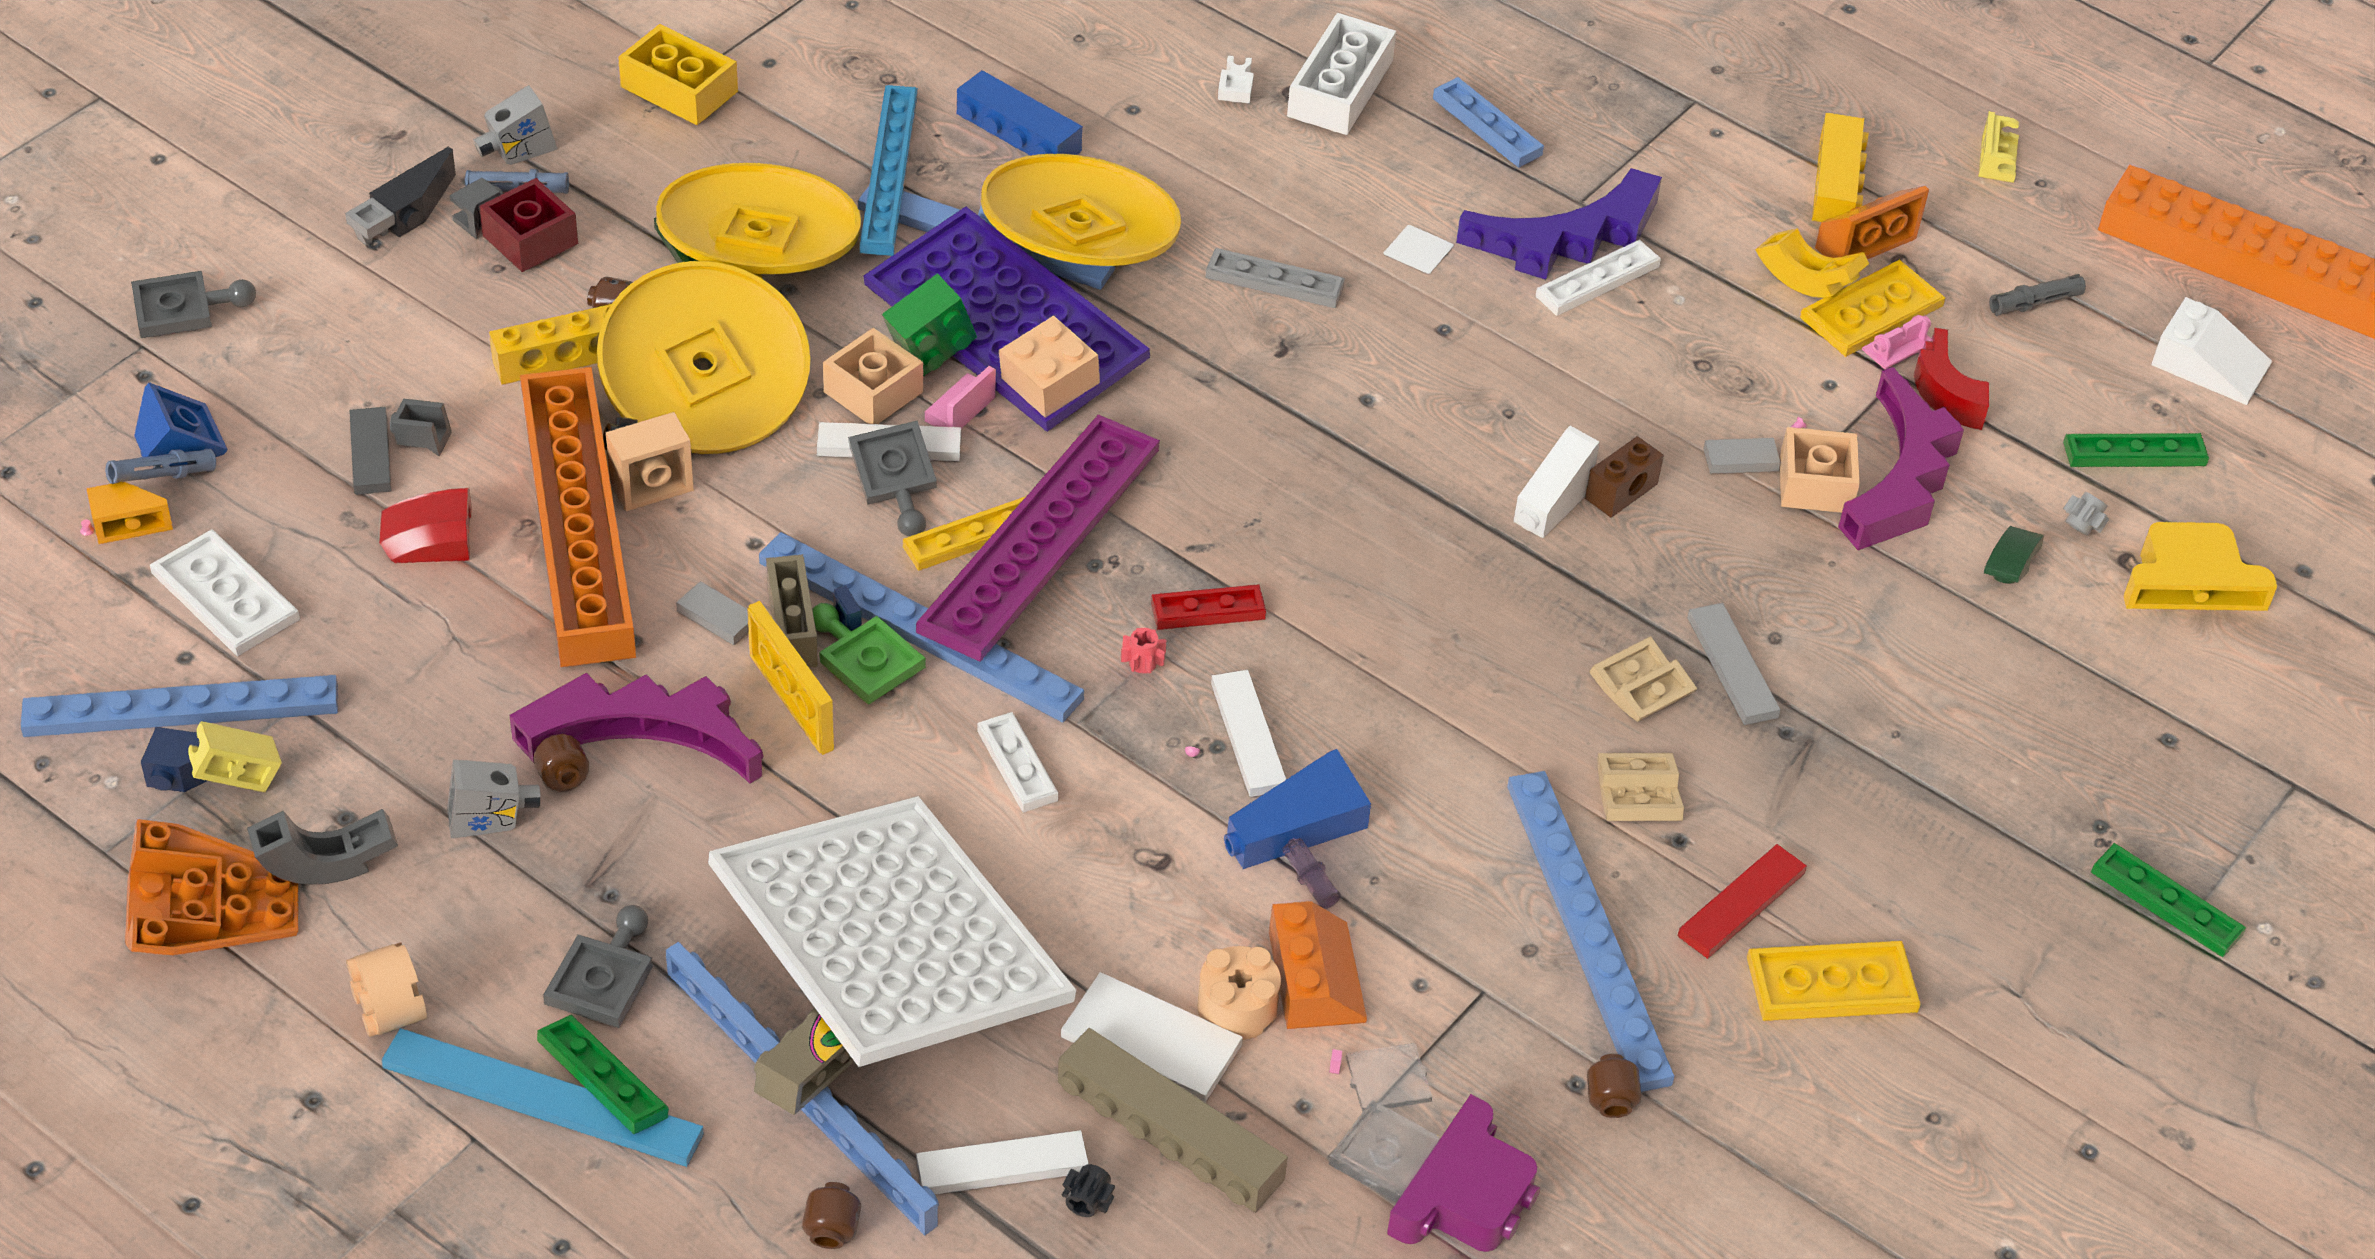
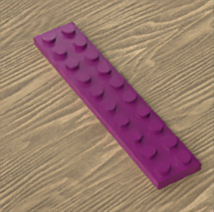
M1098 414L916 622V633L981 662L1157 454L1160 440Z

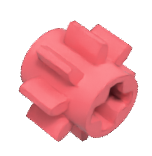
M1136 628L1132 632L1131 637L1123 636L1121 662H1129L1132 672L1151 673L1156 668V665H1164L1167 641L1166 639L1158 640V635L1154 629Z

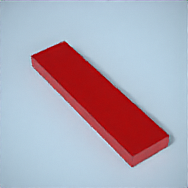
M1776 844L1679 928L1677 936L1704 957L1710 958L1805 874L1807 865Z

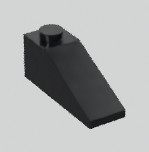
M449 146L369 193L370 198H374L394 213L395 225L388 228V230L396 236L401 237L427 221L456 175L453 149Z

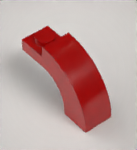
M1934 328L1931 341H1925L1923 349H1920L1914 371V380L1918 392L1933 410L1944 407L1962 426L1982 430L1989 408V382L1972 379L1960 373L1952 365L1948 357V329Z

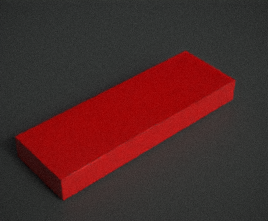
M1260 584L1152 594L1151 605L1157 630L1266 619V608Z

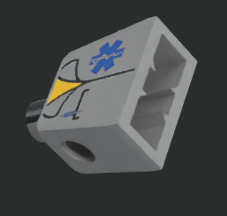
M529 85L488 110L484 117L489 132L473 139L474 145L481 157L498 151L506 164L510 165L557 149L544 106Z
M453 760L447 804L451 838L512 830L516 825L518 809L540 807L539 785H518L516 767L512 764Z

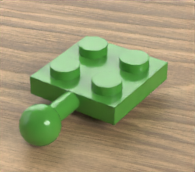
M820 603L812 609L815 629L822 633L830 632L838 639V641L819 652L820 663L868 705L926 668V658L878 616H875L851 632L839 621V613L833 605Z

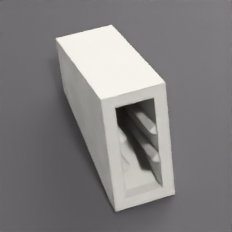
M1569 426L1518 496L1514 522L1544 538L1585 498L1590 469L1596 465L1600 442Z

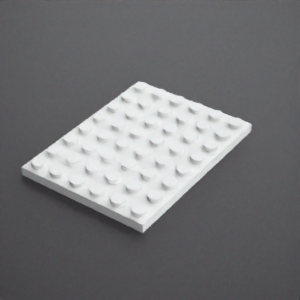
M919 796L709 851L708 864L858 1067L1066 1005L1075 1000V987Z

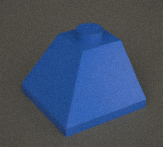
M150 382L144 387L134 434L142 457L169 454L171 450L180 449L183 452L212 449L215 457L222 456L227 452L228 449L206 403ZM188 461L170 463L169 466L186 465Z

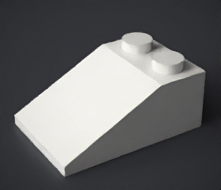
M2185 297L2161 335L2151 365L2247 405L2270 368L2272 360L2218 310Z

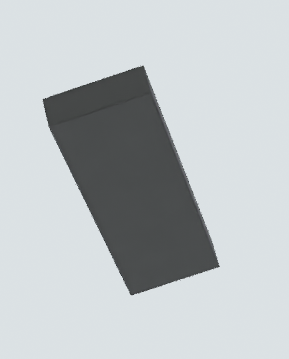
M386 407L349 410L354 493L358 495L390 492L391 474Z

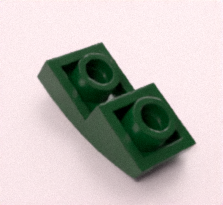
M2009 526L1993 549L1985 565L1984 574L1994 576L1995 580L2002 583H2019L2029 572L2031 559L2042 548L2044 535Z

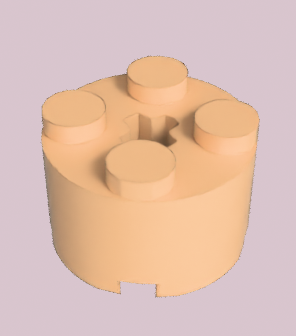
M402 942L346 960L352 980L349 981L356 1004L361 1003L364 1011L362 1019L369 1037L381 1035L427 1019L423 995H419L416 984L419 981L405 945H402Z
M1232 946L1210 951L1200 972L1197 1004L1200 1018L1242 1036L1243 1040L1252 1039L1262 1034L1264 1028L1276 1019L1281 985L1279 969L1271 959L1270 953L1262 947L1250 948L1245 946Z

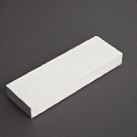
M1013 712L977 723V732L1023 813L1058 801L1057 789Z

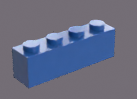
M981 70L957 88V115L1030 156L1038 154L1078 155L1082 151L1083 126Z

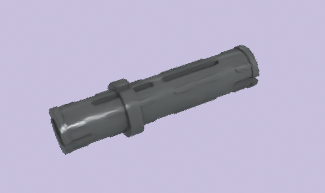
M2074 274L2038 285L2016 286L2012 291L1992 295L1989 299V306L1992 313H1995L1996 316L2016 310L2025 312L2031 310L2033 306L2083 295L2086 290V284L2080 274Z

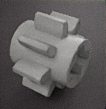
M2084 492L2081 498L2072 495L2063 508L2069 514L2065 522L2086 536L2089 535L2092 529L2101 533L2109 521L2107 515L2104 514L2108 506L2088 492Z

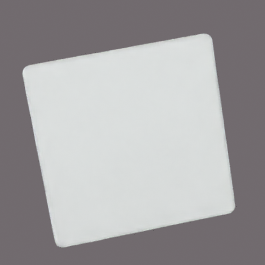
M1407 225L1383 254L1430 274L1454 244L1412 225Z

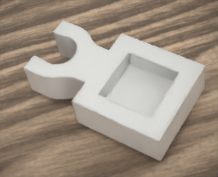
M1228 56L1227 69H1222L1218 100L1250 103L1254 74L1251 73L1252 58H1246L1245 64L1237 65L1234 63V56Z

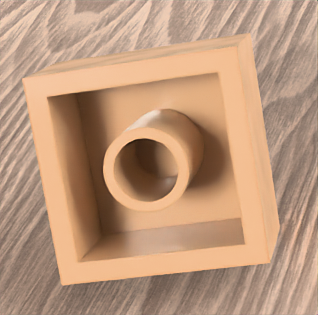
M1055 316L1047 319L999 350L1001 378L1045 418L1100 383L1098 354Z
M872 328L823 362L824 393L866 423L879 424L923 393V362L878 330Z
M675 412L606 432L610 483L625 511L694 491L690 439Z
M1793 427L1786 428L1780 453L1781 507L1842 513L1844 503L1856 498L1860 485L1857 434Z

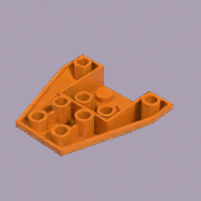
M137 819L127 882L125 944L130 951L173 956L297 936L298 883L290 882L271 874L255 858L254 852L180 824Z

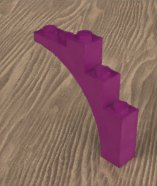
M1894 367L1881 372L1876 397L1885 407L1897 432L1899 459L1894 468L1880 483L1859 497L1844 503L1838 528L1857 550L1867 548L1929 524L1935 503L1931 493L1943 489L1950 466L1946 458L1957 454L1964 432L1959 421L1954 419L1944 407L1932 411L1928 403L1921 399L1909 382Z
M586 672L509 715L512 740L533 763L537 746L544 739L552 735H571L581 745L610 739H651L671 742L703 752L729 766L749 784L762 777V759L764 755L761 747L754 739L749 740L741 732L738 723L729 715L731 700L728 693L723 687H717L707 676L670 696L663 685H657L647 674L610 694L602 683L597 684Z

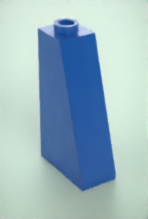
M1335 749L1229 816L1227 834L1224 835L1225 847L1231 857H1236L1242 869H1246L1367 829L1371 802L1338 749Z

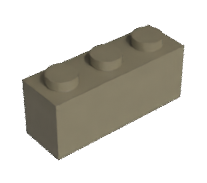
M803 554L766 558L767 589L772 618L807 666L818 667L817 635Z

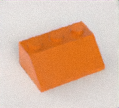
M1920 186L1897 191L1861 207L1853 208L1844 214L1825 220L1820 224L1815 248L1822 255L1831 258L1864 252L1868 260L1915 240L1918 235L1929 188Z
M1312 901L1272 904L1269 937L1274 963L1277 965L1281 976L1280 995L1287 1029L1366 1023L1367 1016L1347 922Z

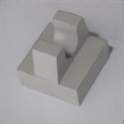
M370 198L345 213L347 224L354 229L358 240L366 246L372 243L374 236L388 234V228L395 225L394 213L374 198Z

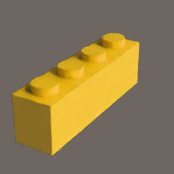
M1825 113L1819 142L1812 221L1824 222L1829 218H1834L1853 208L1862 206L1863 195L1858 193H1862L1865 174L1859 172H1864L1867 153L1861 151H1866L1869 132H1863L1864 118Z

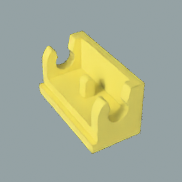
M1988 112L1982 134L1978 177L2014 183L2019 135L2012 132H2004L2002 128L2006 126L2018 128L2019 122L2016 119L1995 115V112Z
M201 721L196 729L197 738L200 741L199 747L189 746L193 778L266 792L282 764L273 737Z

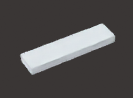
M1639 239L1538 287L1535 297L1558 316L1659 268L1661 258Z
M819 422L817 456L852 457L848 437L896 425ZM919 426L930 460L960 461L961 427Z
M1243 670L1212 675L1211 685L1249 797L1263 795L1285 781L1286 777L1249 671Z
M1081 1130L916 1153L921 1187L927 1186L935 1195L1067 1176L1070 1169L1080 1172L1082 1166L1088 1164Z

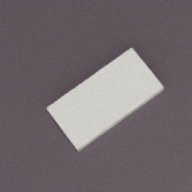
M213 529L150 564L151 573L237 657L300 620L299 611Z
M1101 972L1061 1029V1037L1074 1043L1090 1027L1205 1103L1241 1048L1243 1037Z

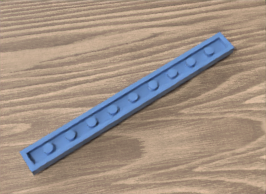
M782 532L759 553V563L765 567L766 558L803 554L809 590L833 602L834 589L846 585L862 610V618L869 621L878 616L904 640L1062 723L1084 700V689L997 644L979 662L917 634L916 622L928 608Z
M1541 771L1509 777L1507 788L1617 1053L1622 1055L1624 1059L1632 1061L1639 1068L1641 1092L1672 1086L1675 1076L1546 772Z
M679 942L666 949L668 975L755 1064L764 1051H770L780 1043L776 1033L769 1027L764 1028L756 1020L753 1011L745 1002L739 1003L730 994L728 986L720 977L714 978L706 970L698 954L695 952L689 953ZM828 1086L801 1109L924 1236L938 1227L939 1203L933 1191L927 1186L921 1187L912 1178L906 1164L900 1159L894 1160L885 1150L880 1138L873 1132L868 1133L859 1124L854 1112L846 1105L841 1106L832 1097Z

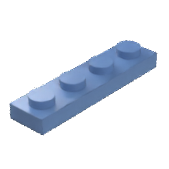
M1459 77L1434 89L1433 99L1518 168L1543 155V144Z

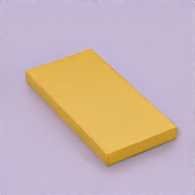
M1899 259L1842 288L1832 297L1823 298L1803 308L1800 318L1841 354L1847 357L1872 343L1877 335L1886 334L1898 327H1903V324L1911 321L1916 315L1925 316L1943 307L1946 297Z
M761 601L748 605L751 659L818 752L824 755L833 751V700Z
M1903 941L1752 948L1748 950L1747 961L1763 1021L1918 1013L1921 1004Z

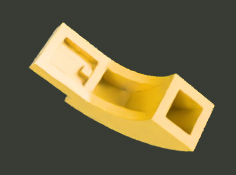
M1798 228L1774 233L1755 249L1764 265L1782 283L1799 293L1817 298L1832 297L1845 285L1856 281L1860 277L1859 272L1869 265L1864 252L1838 258L1819 254L1806 243Z

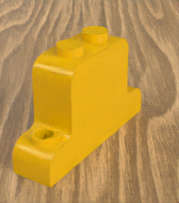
M2156 522L2149 527L2140 553L2142 564H2138L2132 569L2123 597L2126 609L2268 611L2277 589V583L2274 574L2268 568L2259 565H2247L2242 562L2234 533L2228 526L2221 523Z

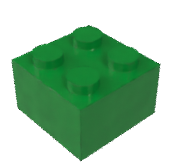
M938 273L882 314L893 341L923 362V377L931 371L938 369L944 361L959 350L965 349L977 338L962 299Z

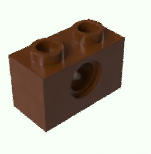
M1636 436L1590 469L1585 499L1612 518L1658 485L1664 454Z

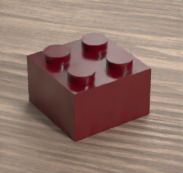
M537 178L479 206L483 237L521 272L579 244L576 213Z

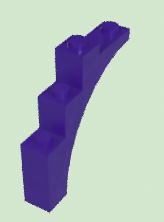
M1630 168L1621 183L1606 196L1588 206L1552 216L1508 218L1464 210L1459 219L1456 243L1516 261V271L1546 280L1559 255L1589 264L1592 262L1602 240L1622 247L1639 240L1657 204L1662 177Z

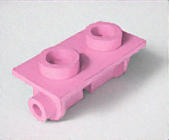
M1916 315L1911 321L1903 324V327H1898L1886 334L1877 335L1874 341L1862 347V350L1881 367L1887 369L1920 352V349L1924 347L1925 341H1931L1932 338L1927 335L1928 329L1931 327V321L1927 316Z

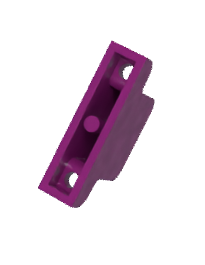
M1470 1094L1392 1208L1387 1235L1405 1244H1415L1423 1240L1425 1236L1427 1237L1433 1229H1439L1482 1252L1493 1251L1504 1238L1510 1240L1514 1236L1521 1221L1519 1214L1523 1208L1530 1210L1540 1193V1187L1534 1185L1537 1164L1528 1154L1494 1137L1497 1126L1492 1123L1494 1113L1489 1103Z

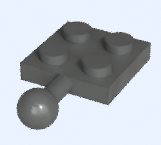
M202 271L131 281L141 338L212 327L208 305L232 302L238 307H246L251 305L256 298L254 285L244 279L234 281L227 289L206 292Z
M918 420L848 437L849 447L867 505L896 498L901 512L897 521L899 531L906 536H913L924 532L926 519L921 512L915 510L910 494L937 488V480Z
M637 905L623 907L617 914L616 925L618 930L610 944L578 934L543 994L544 1005L619 1028L653 968L652 957L626 949L631 938L642 934L648 926V916L645 910Z

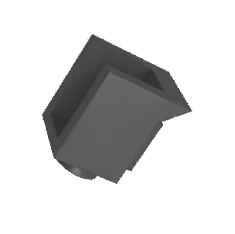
M482 177L450 195V201L462 210L452 215L453 221L477 240L478 232L482 229L479 206L502 195L503 192L500 188L491 185Z
M404 398L397 412H394L390 419V430L394 433L397 445L427 448L438 456L441 455L452 433L444 403Z

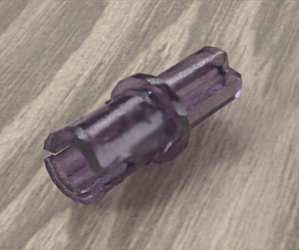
M1293 838L1289 840L1288 844L1283 847V853L1298 873V882L1301 885H1306L1320 907L1328 909L1340 900L1341 894L1326 875V867L1323 862H1317L1302 839Z

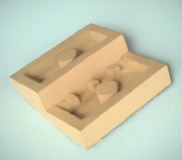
M1651 636L1593 665L1589 671L1603 691L1637 722L1697 690V687L1678 660L1675 659L1669 662Z
M1598 753L1599 782L1607 821H1683L1684 806L1678 790L1679 772L1673 753Z

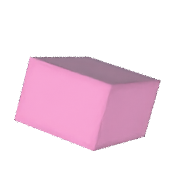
M1332 1049L1329 1073L1339 1074L1342 1050Z

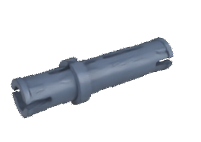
M530 169L529 172L467 170L465 174V186L482 177L486 181H509L489 182L491 185L500 188L502 192H508L524 184L523 182L537 178L540 182H547L543 184L553 193L567 194L569 192L568 172L539 173L538 169Z
M176 449L171 450L169 454L108 461L105 473L111 484L166 476L179 479L186 477L190 473L214 471L216 468V457L212 449L190 452ZM188 461L186 465L169 466L170 463ZM153 466V469L134 471V468Z

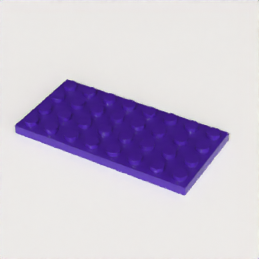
M967 206L863 275L865 286L890 306H894L938 273L962 299L977 335V338L965 349L959 350L953 356L977 376L988 366L996 369L995 390L1047 432L1150 358V348ZM1055 316L1098 354L1100 383L1045 418L1001 378L999 350L1047 319Z

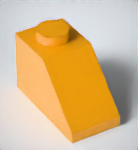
M125 481L86 488L98 544L173 530L167 499Z

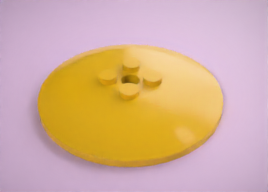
M1038 154L1016 158L995 168L986 177L981 191V206L985 216L1004 236L1033 252L1076 264L1119 266L1150 260L1171 248L1179 235L1181 215L1176 203L1155 182L1124 166L1087 156Z
M730 163L695 170L670 183L660 194L656 206L658 228L665 239L676 249L698 261L732 265L753 274H787L824 266L849 252L857 242L860 234V212L847 193L833 183L814 174L773 164Z
M689 261L653 270L635 280L619 294L607 311L600 328L597 346V367L604 391L621 417L637 419L639 423L675 412L690 439L691 453L719 454L754 445L772 435L788 421L802 400L810 372V349L805 329L796 311L785 297L769 283L746 270L732 265L709 261ZM705 358L713 366L708 370H699L694 366L693 362L696 359Z

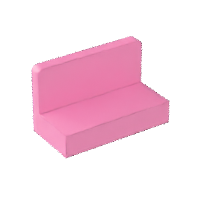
M988 366L977 377L969 373L964 375L925 411V422L937 427H961L962 429L995 398L996 369Z

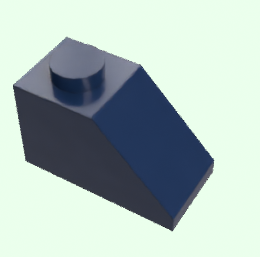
M155 727L141 760L146 787L161 791L186 792L207 782V780L193 778L192 775L193 767L189 758V746L199 747L200 741L197 738V732Z

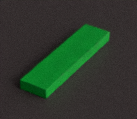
M2201 433L2066 434L2063 441L2070 467L2207 466L2209 460Z
M2113 843L2093 865L2092 874L2222 958L2238 942L2246 930L2244 925L2116 843Z
M572 1014L537 1030V1041L634 1135L668 1118L669 1107Z

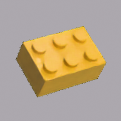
M662 24L657 25L618 56L621 88L697 126L738 92L737 61Z

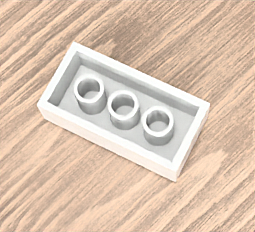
M1337 13L1290 85L1287 117L1347 135L1393 61L1396 30Z

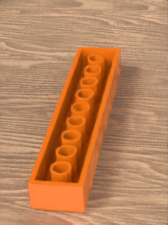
M2130 164L2107 199L2098 231L2375 339L2374 258Z
M592 367L520 375L560 666L568 667L636 658L633 621Z

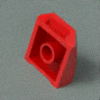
M457 488L430 492L406 499L381 511L379 543L389 559L394 563L470 561L469 522L470 518H472L470 489Z

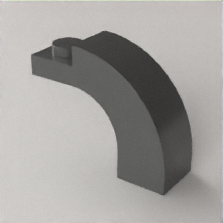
M383 809L346 827L329 832L304 830L298 827L284 810L247 827L254 855L259 863L271 874L300 884H329L360 876L369 872L367 861L398 847L390 817Z

